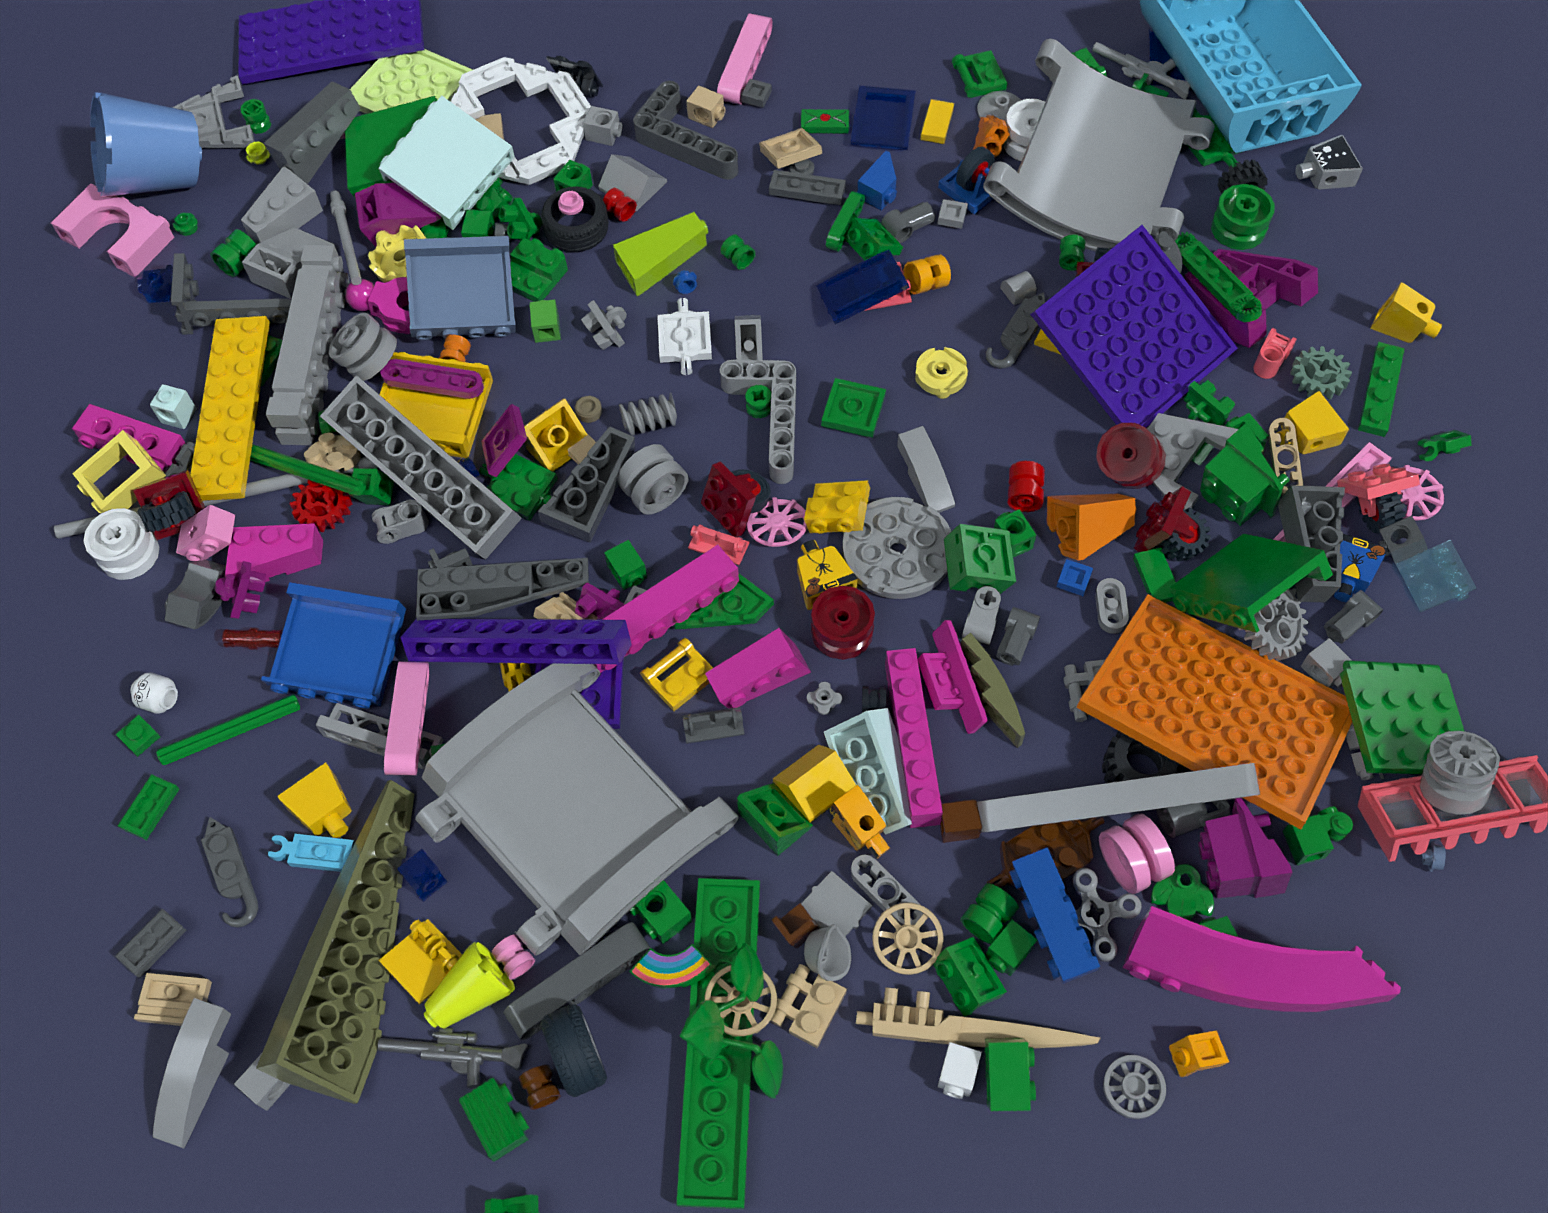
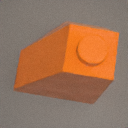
M1122 494L1047 496V524L1051 532L1057 533L1061 541L1058 547L1062 555L1078 561L1084 560L1135 525V498Z

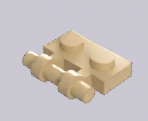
M799 964L795 973H791L786 983L788 986L781 999H777L775 1014L770 1022L780 1027L785 1017L793 1021L789 1034L818 1048L847 989L833 981L822 979L819 974L813 985L806 982L805 979L810 969ZM798 992L807 996L800 1010L792 1006Z

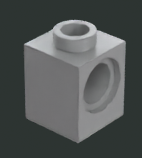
M591 106L583 121L585 139L613 146L616 137H620L622 132V123L619 122L618 112Z
M1329 638L1308 654L1301 667L1315 681L1329 688L1334 685L1339 688L1342 686L1340 673L1344 671L1343 663L1351 659Z
M260 1055L234 1085L256 1105L268 1111L290 1084L256 1069L261 1057Z

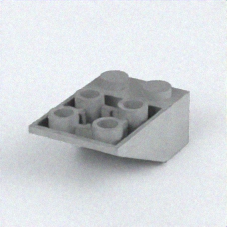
M293 227L257 244L242 261V264L251 282L292 299L298 269L302 268L300 260L304 245L334 244Z

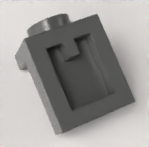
M434 548L428 550L432 560L428 561L430 568L473 566L465 548L460 551L451 552L440 560Z

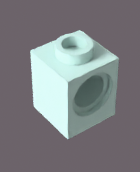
M162 384L150 404L161 423L181 429L186 428L197 409L185 390Z

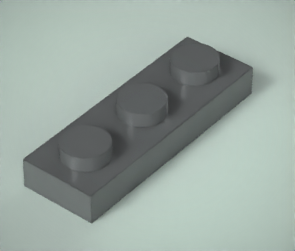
M774 170L769 186V195L841 205L846 180Z

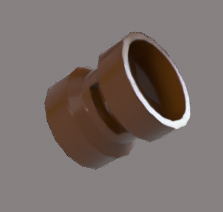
M549 1064L534 1067L519 1077L522 1088L528 1092L527 1102L531 1110L548 1106L561 1097L558 1087L552 1083L551 1078L553 1074Z

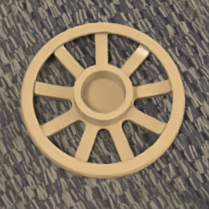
M909 902L899 903L886 909L876 921L872 934L873 947L879 960L890 970L905 975L917 974L931 967L936 962L937 956L941 953L943 947L942 927L936 916L924 906ZM910 908L924 913L915 925L910 924ZM899 909H904L905 923L902 926L891 915V913ZM929 917L934 923L936 930L921 933L919 928ZM885 918L896 928L895 933L879 931ZM878 936L894 939V944L881 951ZM938 936L936 951L924 945L921 940L927 937ZM898 948L900 949V954L896 966H894L884 956ZM917 948L932 955V958L922 966L916 953ZM907 952L913 958L916 966L914 969L901 968Z
M731 965L721 969L710 980L705 993V1001L711 1000L714 1003H727L738 997L740 992L735 986L731 988L720 978L725 973L731 971ZM764 971V980L769 987L762 990L761 996L771 993L770 1007L750 1002L746 997L743 1002L720 1013L722 1019L732 1011L735 1013L732 1028L725 1026V1033L735 1037L758 1033L774 1016L777 1006L776 989L772 980ZM715 983H718L726 990L728 996H711ZM752 1008L767 1013L766 1017L759 1024H757L751 1013ZM741 1014H746L752 1028L738 1030Z

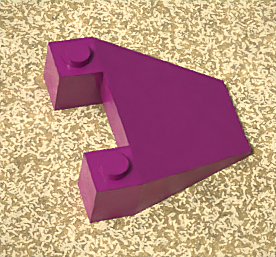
M1218 249L1213 254L1262 303V315L1257 320L1242 322L1237 320L1190 271L1185 274L1187 283L1230 339L1248 348L1267 335L1266 309L1281 298L1298 306H1303L1318 294L1317 267L1295 259ZM1252 308L1243 309V311L1246 310L1247 312V310H1249L1250 312Z

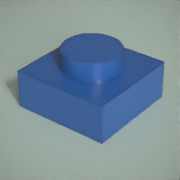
M1066 559L1056 587L1084 596L1093 568Z

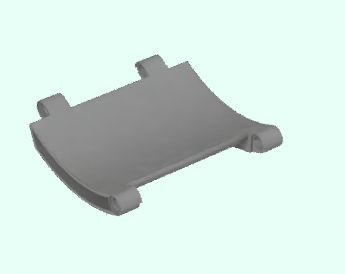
M1046 39L1039 49L1035 62L1050 78L1049 80L1053 82V85L1019 169L1016 172L1004 162L993 163L984 182V190L1003 207L1025 222L1059 239L1067 235H1079L1086 242L1085 248L1096 251L1097 247L1113 248L1140 225H1143L1150 235L1158 236L1162 231H1165L1175 241L1178 238L1184 215L1178 209L1160 206L1182 143L1188 144L1197 150L1206 149L1209 146L1215 128L1214 123L1207 118L1192 117L1196 100L1159 96L1123 85L1090 68L1057 40Z
M551 664L505 694L460 730L427 761L422 775V779L439 798L426 805L417 814L416 821L436 843L447 838L462 823L538 908L535 911V916L526 921L515 933L535 956L545 951L560 935L566 939L579 955L588 951L651 890L691 857L729 831L739 819V816L719 796L705 807L699 806L694 811H691L579 692L591 686L599 677L600 671L594 664Z

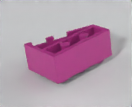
M315 524L233 527L231 544H229L225 577L227 574H232L237 581L243 561L251 563V571L266 574L265 582L270 581V577L282 573L289 575L319 565L322 560L323 538Z

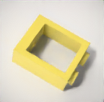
M124 430L72 473L79 481L77 485L79 490L87 497L91 496L94 500L91 505L100 514L111 509H129L138 501L133 492L136 487L160 480L166 476L142 445ZM129 454L140 469L105 498L94 482L124 456Z

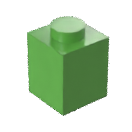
M555 299L530 302L531 326L535 343L561 340L559 314Z

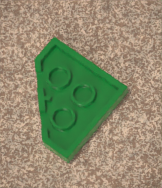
M739 574V582L731 591L721 593L708 606L698 608L691 613L687 620L682 623H676L672 627L676 630L755 624L774 605V599Z

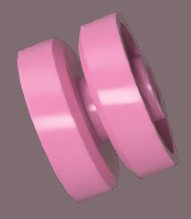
M1137 814L1125 820L1122 828L1120 826H1113L1101 832L1099 836V845L1109 870L1128 893L1137 894L1148 888L1151 880L1160 882L1171 876L1175 871L1174 859L1164 836L1152 820L1144 814Z

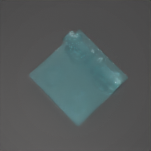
M1451 540L1396 563L1420 612L1453 598H1457L1458 601L1465 600L1469 597L1467 592L1477 589Z

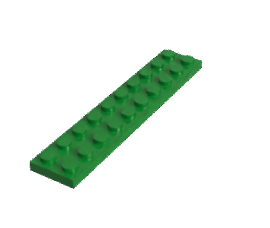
M698 878L694 946L716 968L706 977L691 985L689 1016H691L701 1002L705 1001L706 989L713 976L721 969L732 964L733 957L736 951L742 947V943L748 944L757 955L760 880ZM731 971L720 977L731 988L734 987ZM715 983L711 996L726 997L728 992L718 983ZM716 1003V1004H717V1006L719 1007V1006H721V1005H723V1004H725V1003ZM754 1008L751 1009V1013H752L753 1017H754ZM733 1011L723 1018L724 1025L732 1028L735 1013ZM741 1014L738 1030L752 1028L746 1014ZM725 1032L723 1033V1038L753 1044V1034L735 1037ZM687 1042L677 1207L745 1210L752 1050L723 1044L716 1058L706 1059Z

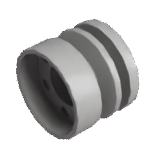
M1448 731L1438 735L1431 742L1427 761L1421 776L1420 789L1423 797L1431 805L1448 813L1457 815L1471 814L1481 810L1488 801L1492 783L1499 768L1500 757L1496 748L1486 739L1474 733Z

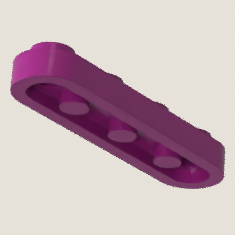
M400 359L389 360L380 370L383 381L392 387L462 398H475L484 390L481 375L470 370Z

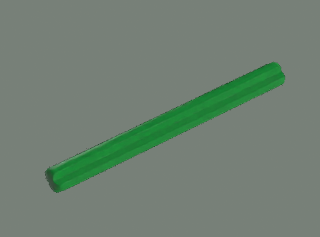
M252 444L250 457L252 461L356 496L362 495L363 491L366 490V485L360 479Z

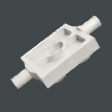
M682 298L677 300V312L658 315L660 363L681 362V374L686 375L687 367V373L690 375L692 373L691 361L712 359L709 311H688V300L683 298L684 306H682Z

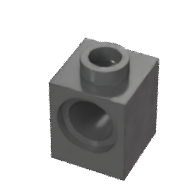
M1413 516L1379 530L1383 540L1378 543L1380 546L1388 548L1385 557L1391 555L1395 564L1428 550L1425 539ZM1400 538L1407 539L1402 544H1395V542Z

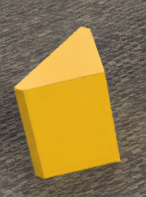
M565 398L524 425L527 436L525 441L526 449L544 468L552 472L572 459L568 454V449L588 435Z
M819 744L773 778V782L809 822L816 819L829 809L833 802L856 786L837 752Z

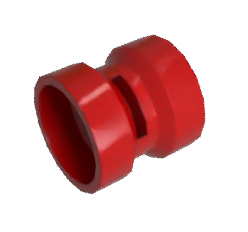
M618 188L610 189L603 198L606 210L609 213H614L615 217L622 222L628 221L636 211V201L629 196L625 197L624 193Z

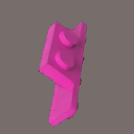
M945 620L932 634L938 653H923L917 660L934 709H959L967 733L973 734L987 722V717L952 621Z

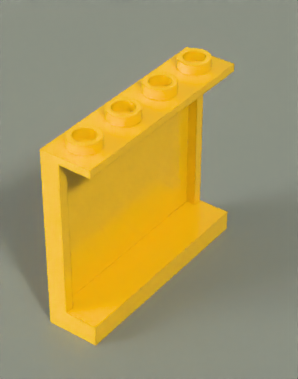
M394 352L390 360L400 359L475 371L481 375L484 390L475 398H462L392 387L385 382L380 392L381 397L448 455L468 458L493 383L489 366L481 363L459 362L455 359L445 360L427 355L418 356L405 352Z

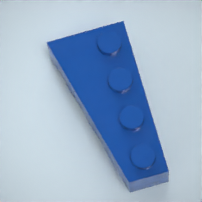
M1048 848L1012 861L1014 870L1009 871L1015 888L1022 887L1027 898L1021 902L1028 919L1035 917L1039 929L1035 930L1034 933L1041 949L1047 947L1052 959L1048 960L1047 964L1053 978L1057 979L1060 977L1062 984L1099 970V962L1096 956L1091 954L1087 935L1082 926H1079L1075 908L1064 891L1065 886Z

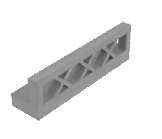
M336 703L329 717L320 715L316 727L323 737L385 756L388 729L384 730L383 727L388 728L390 720ZM341 713L352 716L354 724L350 725L338 721ZM374 723L378 725L380 732L375 733L362 727ZM422 731L421 741L432 742V746L443 743L442 737ZM420 747L418 768L425 770L427 761L432 757L431 748L428 751Z

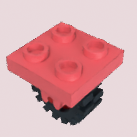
M1390 464L1375 465L1373 470L1368 472H1351L1347 474V478L1337 480L1338 487H1345V493L1359 498L1357 504L1361 507L1359 513L1364 516L1362 520L1364 523L1367 522L1366 527L1368 529H1372V532L1377 534L1380 533V529L1401 521L1406 516V512L1402 510L1405 508V503H1401V499H1403L1401 490L1420 485L1419 474L1406 471V468H1393Z

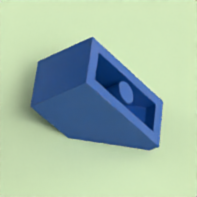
M885 151L858 180L857 193L864 194V202L881 211L888 203L891 204L897 195L896 175L891 155L888 151Z

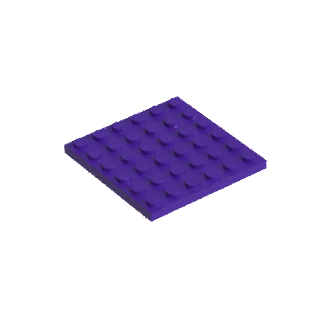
M1140 225L1030 314L1116 425L1121 423H1137L1147 428L1158 413L1163 414L1189 391L1188 386L1193 381L1197 383L1201 381L1237 349V346L1143 225Z

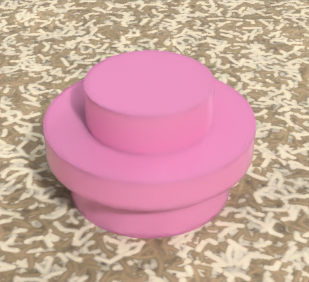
M574 191L564 192L558 201L559 210L566 215H575L584 206L583 199Z

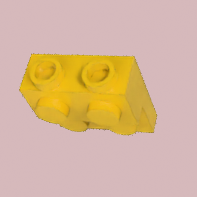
M868 480L815 484L813 498H808L804 516L809 532L822 534L825 532L863 531L870 492Z

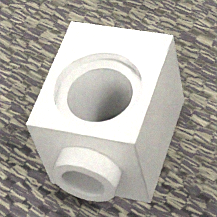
M950 1042L937 1087L944 1089L943 1093L953 1098L962 1099L963 1095L969 1097L982 1052Z

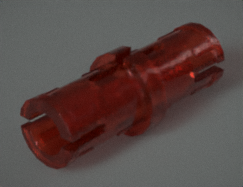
M251 627L250 630L225 629L222 636L223 646L226 648L248 647L250 650H257L258 647L278 648L281 640L280 635H282L283 630H259L256 627Z

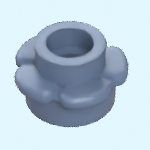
M1431 841L1426 852L1422 854V865H1428L1429 872H1433L1434 869H1444L1445 847L1443 845H1436L1434 841Z

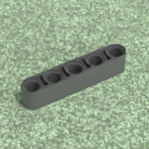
M628 923L512 1002L504 1010V1015L519 1039H528L542 1030L541 1021L545 1015L567 1007L570 1004L578 1005L635 965L651 947L635 924Z

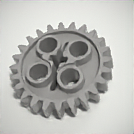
M1296 589L1286 590L1254 614L1260 631L1255 633L1245 630V641L1251 639V648H1259L1260 656L1267 655L1268 660L1276 659V661L1293 657L1297 652L1302 651L1301 645L1306 644L1303 636L1308 635V632L1303 626L1308 624V621L1302 618V614H1305L1306 610L1300 608L1299 604L1301 602H1298V599L1295 598Z

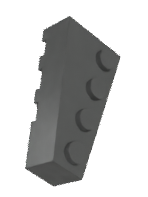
M332 81L264 142V145L280 170L283 166H286L308 184L361 108L350 89Z
M609 427L588 451L583 461L579 465L577 464L571 471V475L562 486L560 485L555 490L551 499L539 509L540 522L591 543L618 486L617 477L619 471L635 450V437Z
M1292 485L1279 500L1278 507L1286 542L1324 550L1333 573L1326 581L1308 577L1298 581L1295 584L1298 602H1326L1341 587L1342 554H1340V544L1343 542L1341 520L1344 517L1342 498L1345 496V487Z

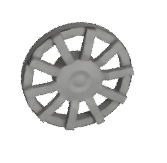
M1127 1055L1115 1060L1109 1066L1103 1080V1091L1108 1103L1116 1112L1126 1118L1143 1119L1153 1115L1162 1106L1166 1096V1084L1161 1071L1153 1062L1141 1056ZM1126 1062H1135L1134 1072H1129ZM1141 1064L1151 1069L1144 1076L1139 1073ZM1119 1065L1125 1074L1124 1078L1113 1072ZM1155 1074L1159 1084H1149L1147 1079ZM1110 1076L1121 1082V1085L1109 1086ZM1148 1090H1159L1158 1100L1149 1095ZM1121 1091L1122 1095L1114 1100L1111 1092ZM1125 1098L1129 1100L1127 1110L1119 1106ZM1142 1099H1147L1155 1106L1147 1111ZM1134 1101H1137L1142 1113L1132 1112Z

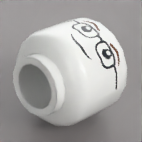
M152 672L141 675L133 682L130 690L132 702L136 707L155 714L163 713L172 708L178 697V691L173 680Z

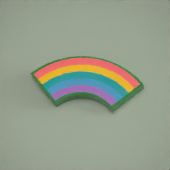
M691 944L684 951L673 955H663L650 948L629 972L652 987L665 989L690 986L710 974L716 966L696 946Z

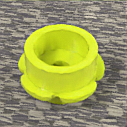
M253 142L246 148V158L250 163L260 165L265 163L270 157L269 151L261 142Z

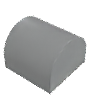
M1027 271L1019 273L1001 283L1000 289L1014 306L1023 302L1025 298L1030 299L1036 295L1035 281Z

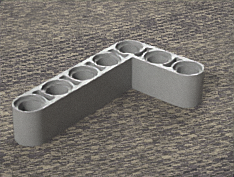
M727 360L720 367L721 387L724 392L732 395H746L747 390L751 386L763 385L770 389L772 393L769 473L773 482L786 484L791 481L794 475L796 367L793 363L782 360Z

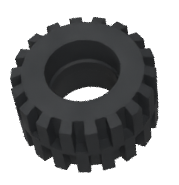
M1118 731L1116 736H1113L1104 755L1102 773H1106L1104 781L1107 784L1181 773L1184 766ZM1142 754L1149 757L1156 764L1158 772L1150 775L1137 772L1130 766L1127 756Z

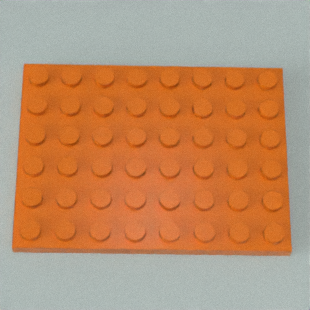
M1149 594L1142 602L1076 707L1192 771L1255 763L1260 795L1242 798L1299 829H1302L1352 724L1346 696L1275 659L1268 660L1267 655L1260 656L1259 651Z

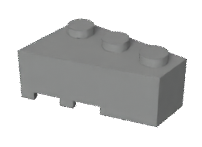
M283 166L241 221L248 236L257 245L293 227L299 229L323 210L315 190L286 166Z

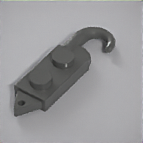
M1044 293L1030 299L1025 298L1004 329L1001 336V344L1010 351L1006 358L997 360L991 354L992 348L989 347L987 349L986 359L993 367H1010L1015 363L1022 350L1026 348L1039 327L1030 314L1045 303Z
M210 817L205 838L201 839L218 890L227 899L243 897L247 908L244 916L239 919H233L227 913H224L222 917L225 923L231 927H243L251 923L256 917L259 909L258 900L233 829L230 826L226 828Z

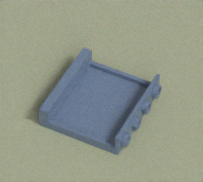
M509 236L404 239L411 337H416L418 340H429L433 336H443L446 339L448 335H469L472 338H480L485 336V334L506 337L511 333H515Z

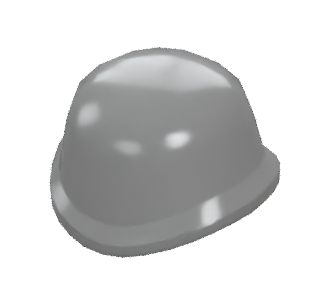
M832 924L829 927L814 930L809 934L804 945V957L809 969L819 974L826 981H836L843 978L850 969L851 950L848 940L838 926Z

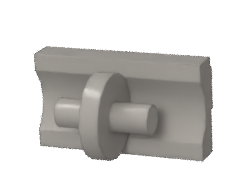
M594 300L590 302L588 306L591 311L581 320L591 333L600 326L603 327L602 330L593 336L596 343L603 350L613 343L618 347L625 344L615 329V326L619 329L625 326L623 322L627 316L625 310L622 307L614 308L610 305L606 308L607 314H605Z

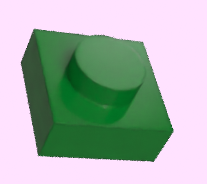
M140 715L136 716L115 734L137 757L161 737Z

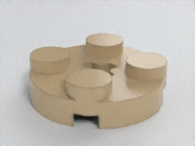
M333 433L320 435L319 441L314 443L304 453L306 462L333 471L344 468V471L350 470L361 458V453L342 435L334 436Z

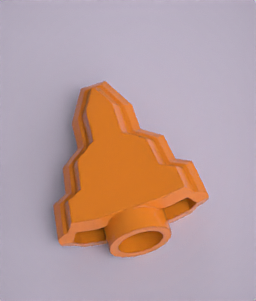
M990 114L986 117H981L979 132L976 136L973 150L977 147H985L994 157L998 156L1002 145L1010 135L1006 121Z

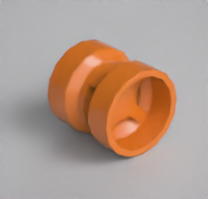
M448 335L444 342L445 350L441 351L439 359H455L459 362H466L465 356L469 353L470 342L459 335Z

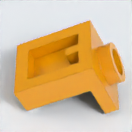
M1217 1031L1188 1035L1169 1046L1173 1062L1180 1077L1229 1063Z

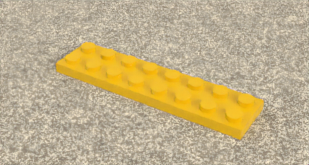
M266 316L216 319L191 469V477L202 501L245 498L270 324Z

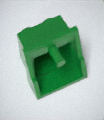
M1244 424L1226 440L1225 447L1205 466L1200 492L1207 502L1214 503L1221 509L1223 515L1229 521H1235L1240 526L1261 509L1271 519L1275 515L1283 487L1289 482V478L1283 473L1278 477L1262 455L1264 448L1247 424Z

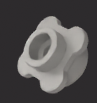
M821 682L818 689L807 694V701L813 704L820 714L826 715L834 709L835 705L841 703L842 696L840 693H835L830 688L828 682ZM823 696H826L827 699H826V700H822V697H823Z

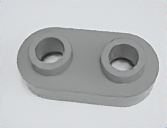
M1107 578L1098 584L1095 592L1098 623L1105 632L1116 634L1125 629L1129 619L1124 585L1120 581ZM1105 594H1111L1114 598H1108ZM1108 619H1114L1117 623H1111Z

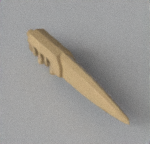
M886 987L884 1004L874 1003L873 1013L857 1011L856 1024L872 1026L873 1036L948 1045L951 1042L971 1047H985V1038H1024L1028 1041V1047L1033 1048L1092 1045L1098 1043L1100 1039L1099 1037L994 1020L951 1015L943 1019V1010L929 1009L930 992L917 991L916 1007L897 1005L898 989Z

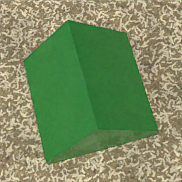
M774 783L741 793L737 797L738 813L777 856L813 826Z

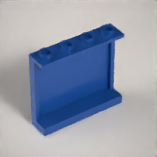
M289 582L286 593L292 598L270 677L262 676L261 680L270 686V691L279 694H287L288 691L298 692V696L307 699H315V695L325 697L326 701L342 704L343 700L353 702L352 705L360 708L369 709L370 705L381 707L406 608L399 600Z

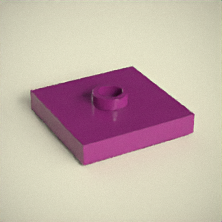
M513 404L509 405L481 441L488 474L495 477L499 475L527 440L520 408Z

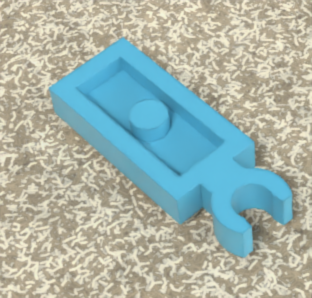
M294 834L293 842H289L285 837L276 835L272 837V841L275 844L282 845V848L278 852L269 851L268 856L274 861H283L288 858L287 863L292 867L341 872L355 841Z

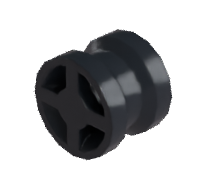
M862 686V713L869 710L886 708V686H880L878 689Z

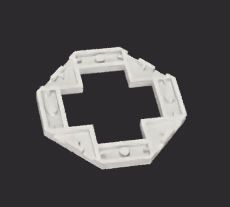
M503 57L462 74L457 93H454L451 102L476 119L485 115L484 108L477 99V96L516 80L527 97L549 88L567 118L549 125L550 133L558 144L519 161L514 158L499 176L500 178L530 185L558 173L569 159L575 161L584 136L583 121L591 106L569 73L562 71L554 73L546 71V67L531 63L522 65L515 63L514 59Z

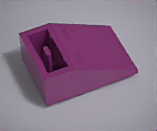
M378 183L355 193L360 230L375 247H377L376 235L381 230L394 235L399 232L401 225H406L410 228L416 225L418 228H421L441 219L439 214L396 183Z

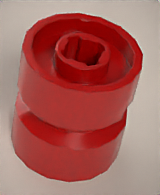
M1019 461L1010 466V486L1008 488L1007 503L1013 510L1020 509L1021 512H1033L1043 506L1044 489L1042 487L1044 486L1045 469L1042 465L1033 461Z

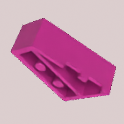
M778 628L705 674L720 703L731 709L740 707L747 701L807 675L811 671L796 644Z

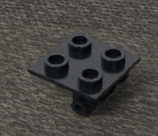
M556 56L555 58L546 57L555 73L562 71L570 74L584 96L591 98L597 96L599 87H603L602 82L590 63L582 60L578 62L569 61L563 56Z

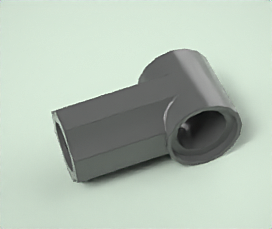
M922 202L902 212L896 209L891 210L883 217L881 224L899 243H902L912 235L913 231L934 222L935 215L930 204Z
M1360 590L1344 605L1340 612L1325 623L1324 629L1327 636L1333 642L1342 644L1361 627L1366 628L1381 615L1383 609L1365 592Z
M1016 607L1012 608L1005 626L1006 632L996 656L1002 663L1010 666L1020 665L1028 642L1033 639L1040 616Z

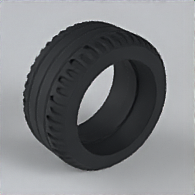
M567 187L558 190L548 197L542 207L541 218L545 235L549 242L560 250L567 252L586 251L597 246L606 236L609 225L606 205L599 194L593 190L583 187ZM574 191L581 196L584 206L579 213L593 216L588 222L579 226H564L558 223L561 218L566 216V214L559 210L558 206L560 196L564 192Z

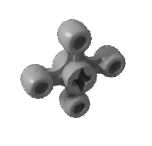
M1081 868L1073 876V886L1082 896L1081 907L1076 910L1079 926L1087 928L1093 935V955L1102 962H1108L1116 956L1118 951L1115 940L1108 933L1107 927L1109 922L1116 917L1125 919L1137 917L1142 908L1141 901L1136 895L1131 893L1121 895L1114 902L1102 901L1096 893L1098 878L1095 872L1088 868ZM1081 877H1088L1091 883L1084 886L1080 883L1079 879ZM1131 902L1134 905V910H1125L1123 903ZM1091 904H1093L1097 912H1103L1100 915L1099 925H1097L1093 917L1087 918L1086 916L1090 914ZM1107 944L1111 951L1103 954L1100 952L1099 946Z

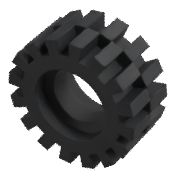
M1244 160L1243 164L1237 162L1235 167L1231 165L1228 168V172L1224 171L1222 173L1223 177H1219V183H1217L1222 194L1224 190L1231 186L1240 184L1254 185L1265 190L1268 179L1258 161L1251 160L1249 162V160Z

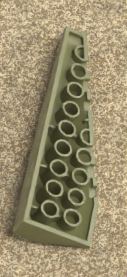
M392 780L387 781L331 891L256 1069L285 1083L352 1104H357L378 1050V1041L382 1034V1030H379L380 1017L385 1012L386 1001L383 1000L385 983L389 982L390 973L379 962V959L393 949L399 910V903L396 902L398 889L402 888L403 875H400L402 859L406 858L407 852L404 840L405 833L410 830L414 794Z

